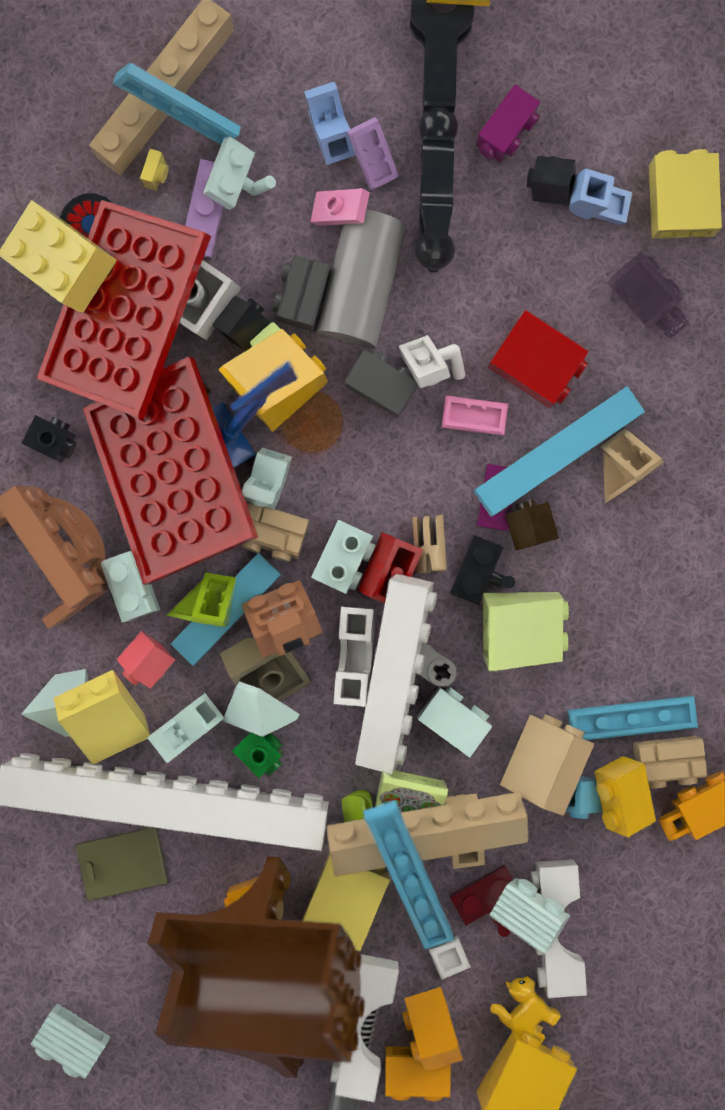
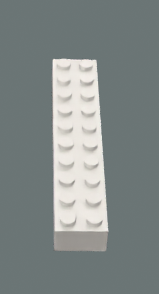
M21 753L20 757H12L11 761L0 766L1 806L322 851L329 802L323 801V796L318 794L305 793L304 798L291 796L292 792L288 790L273 789L272 793L260 792V787L246 784L241 785V789L229 788L228 782L220 780H210L209 784L197 783V778L191 776H178V780L166 779V774L162 772L147 771L146 775L134 774V769L128 767H115V771L103 770V765L99 763L84 762L83 766L71 765L70 759L52 758V762L40 761L39 755Z

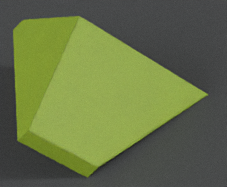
M205 572L203 579L167 616L220 627L228 626L236 577Z

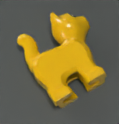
M531 977L515 978L512 982L506 981L510 995L520 1004L510 1014L502 1005L492 1004L490 1007L491 1013L496 1014L500 1021L511 1031L514 1030L520 1034H523L524 1031L530 1032L543 1042L545 1039V1035L541 1033L543 1027L538 1024L544 1021L551 1027L555 1026L561 1017L560 1012L554 1007H549L536 994L535 981Z

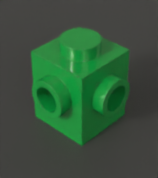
M250 732L232 752L260 778L264 773L268 776L272 775L281 766L282 762L279 758L283 754V751L280 749L283 744L272 732L263 737Z

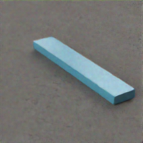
M627 386L476 488L473 492L492 517L645 411Z
M396 800L363 811L368 828L424 949L455 940L451 926Z

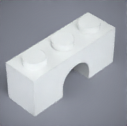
M341 607L339 627L341 651L339 668L336 671L333 704L366 707L372 676L377 609Z

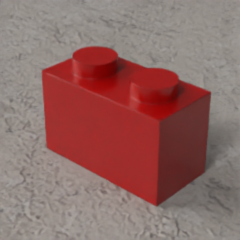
M381 532L357 590L374 600L385 603L390 579L396 574L412 577L423 549Z

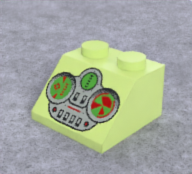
M394 770L393 774L382 772L375 807L396 800L400 812L442 806L445 804L448 788L445 781L396 770Z

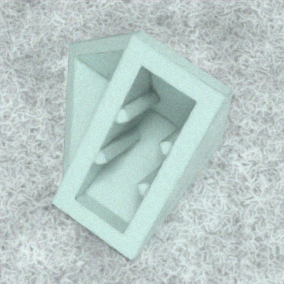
M87 669L54 675L21 715L65 737L70 736L58 721L54 697L88 682Z
M239 681L222 721L263 737L296 721L300 714L260 688Z

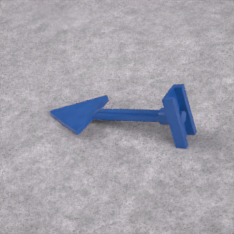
M289 361L282 364L230 405L234 412L239 410L234 417H232L224 402L212 408L234 468L246 461H251L256 456V453L242 433L244 426L265 404L267 397L271 393L298 380Z

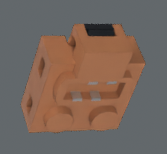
M300 580L284 584L279 589L264 595L255 596L241 604L263 658L276 652L279 653V656L310 644V638L323 633L316 613Z

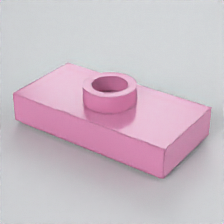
M363 188L316 192L310 222L318 226L363 224L370 192Z
M445 396L441 428L504 436L508 404Z

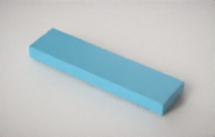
M131 62L116 73L113 82L116 86L221 145L223 139L229 136L233 139L239 136L241 126Z
M258 553L235 576L236 585L228 626L220 627L191 622L171 645L194 666L244 614L241 604L255 596L263 595L281 574Z
M694 696L567 710L569 725L584 731L583 738L586 740L698 728Z

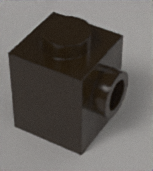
M534 499L516 504L517 511L505 514L515 551L559 539L549 502L536 505Z

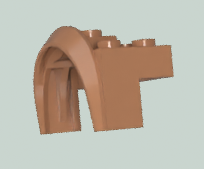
M13 486L0 496V527L9 522L64 602L42 618L48 629L60 626L108 591L104 584L106 583V578L100 563L106 560L104 544L95 524L81 509L65 500L50 497L44 489L35 486ZM59 525L68 534L74 547L68 541L64 542L58 534L60 530ZM89 564L90 567L84 568L82 565Z

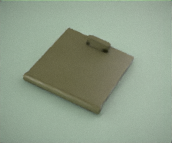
M156 827L76 844L88 901L169 883Z

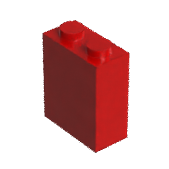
M525 310L487 368L540 403L551 408L555 402L560 405L563 403L571 391L567 384L573 376L578 379L587 367L588 362L584 359L589 351Z

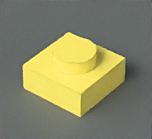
M149 150L140 176L144 187L157 191L159 183L165 182L169 169L160 151Z

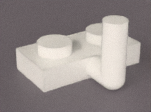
M427 335L399 345L401 356L420 388L435 385L442 380L450 378L449 369L445 363V360L448 359L450 360L454 379L460 380L466 376L461 351L456 344L437 350Z

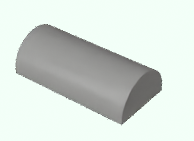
M366 209L363 224H343L316 329L317 335L376 349L406 232V225L390 215Z

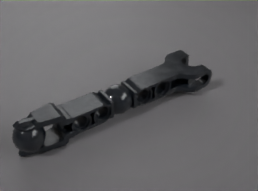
M411 0L410 31L424 47L423 115L418 125L419 133L423 139L419 213L421 236L416 241L415 254L420 264L427 268L429 272L436 273L439 269L447 266L455 254L454 242L448 235L453 210L454 140L459 128L454 114L457 46L471 32L474 5L457 4L451 12L441 14L435 12L426 3V0Z

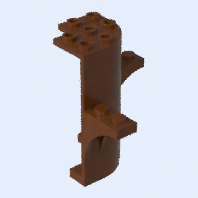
M267 856L262 872L252 887L238 900L220 910L205 914L156 912L147 944L173 969L155 1033L169 1046L208 1049L242 1056L262 1063L276 1070L284 1077L297 1078L298 1070L302 1067L304 1059L351 1063L352 1053L357 1050L359 1043L358 1019L363 1017L365 1010L364 997L360 996L362 957L361 952L355 950L351 938L340 923L281 920L284 913L285 890L290 886L291 874L280 857Z

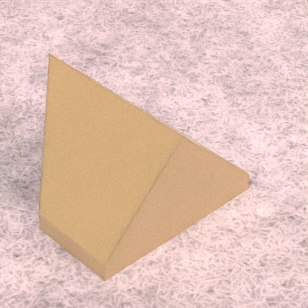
M626 428L600 446L603 451L605 504L664 463L660 456Z

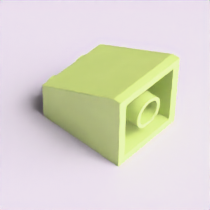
M559 592L483 593V657L489 671L563 661V651H568V634L563 632V620H568L569 606L568 602L564 601Z

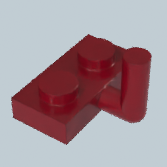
M505 865L498 867L449 895L466 926L486 914L490 915L505 887L513 880ZM491 917L498 934L501 937H507L511 931Z

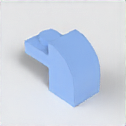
M335 82L304 91L310 121L326 165L355 156L356 154L347 134L350 128L343 114Z
M585 168L575 176L569 210L583 219L589 220L594 217L617 225H623L627 222L633 192L613 187L615 177Z

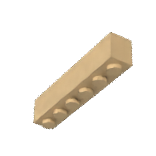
M202 0L146 72L185 94L233 33L234 27L231 14L212 0ZM129 93L89 144V147L97 159L121 176L168 115Z
M520 792L401 812L422 861L528 842L527 814ZM365 819L326 826L334 876L386 867Z

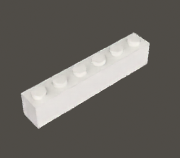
M399 574L394 575L389 581L355 765L393 774L397 765H403L407 746L402 745L404 734L409 735L413 716L408 715L410 704H415L419 686L414 685L416 674H421L425 655L420 654L422 643H427L431 624H427L426 620L428 612H433L437 593L432 592L434 582Z

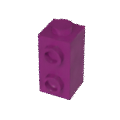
M514 84L478 134L476 146L479 147V152L489 160H494L495 158L500 163L506 155L512 157L522 143L519 139L520 135L524 130L530 132L540 118V115L537 114L540 101Z

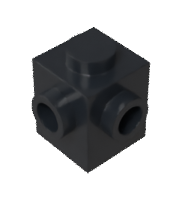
M537 156L535 167L530 168L527 175V187L531 188L532 200L570 205L576 176L575 160L557 156Z
M235 295L212 326L231 343L247 351L252 347L250 341L270 324V321L261 314L264 308L251 298L245 301Z
M35 415L21 444L63 463L64 459H69L75 450L76 442L74 439L76 435L68 431L69 424L55 417L49 422Z

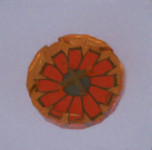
M316 392L281 424L282 433L291 446L301 452L314 454L324 452L335 445L341 436L344 423L341 409L335 400L323 392Z

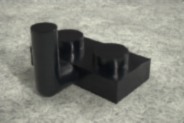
M474 535L450 590V594L480 605L488 583L503 589L514 587L515 579L512 576H505L494 571L504 547Z

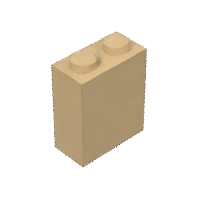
M544 714L543 719L530 715L500 785L514 793L520 792L521 797L542 809L564 816L594 743L583 738L584 731L568 724L565 729L561 728L562 721Z

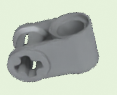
M422 643L420 654L425 655L424 665L421 674L416 675L422 676L439 687L450 685L456 677L455 665L449 659L434 651L433 647ZM446 663L448 665L447 672L450 673L449 678L442 677L439 681L436 680V672L433 671L435 665L441 667Z

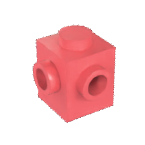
M141 630L117 658V661L125 669L122 675L134 685L140 682L151 689L175 659L161 643Z

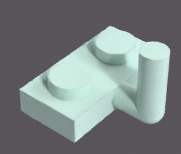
M229 136L223 139L203 194L230 210L235 207L241 189L252 196H257L274 188L276 181L272 176H267L256 182L246 177L255 153Z

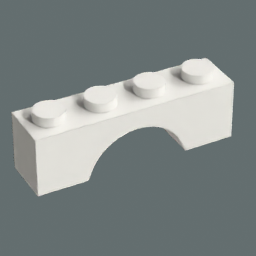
M573 859L535 862L536 871H531V883L536 886L537 893L547 899L552 898L558 901L564 908L580 898L578 865ZM558 938L552 948L544 955L536 950L537 955H542V967L537 968L539 988L544 987L548 998L587 996L585 963L579 954L563 947L559 943Z
M361 954L360 996L364 997L365 1010L363 1017L358 1019L359 1043L357 1050L352 1053L351 1063L333 1062L330 1082L336 1083L335 1095L374 1102L380 1074V1057L367 1048L360 1031L364 1020L373 1010L393 1003L399 968L398 961Z

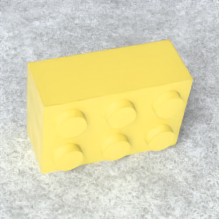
M32 200L0 249V257L60 303L81 313L85 311L117 259L57 215Z

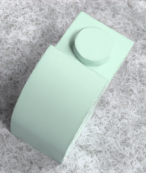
M262 448L256 455L251 477L243 487L242 493L245 501H249L257 506L275 509L287 478L292 457Z
M204 693L147 738L166 763H168L222 721L224 717L206 693Z

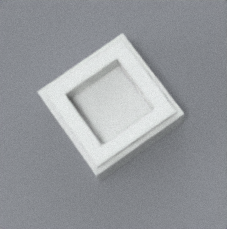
M458 935L454 937L455 940L429 948L441 980L471 968Z

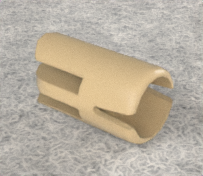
M443 514L436 515L435 518L437 545H435L431 515L423 516L424 546H422L420 519L418 516L412 517L414 546L423 549L416 566L417 573H431V568L436 573L444 572L447 569Z

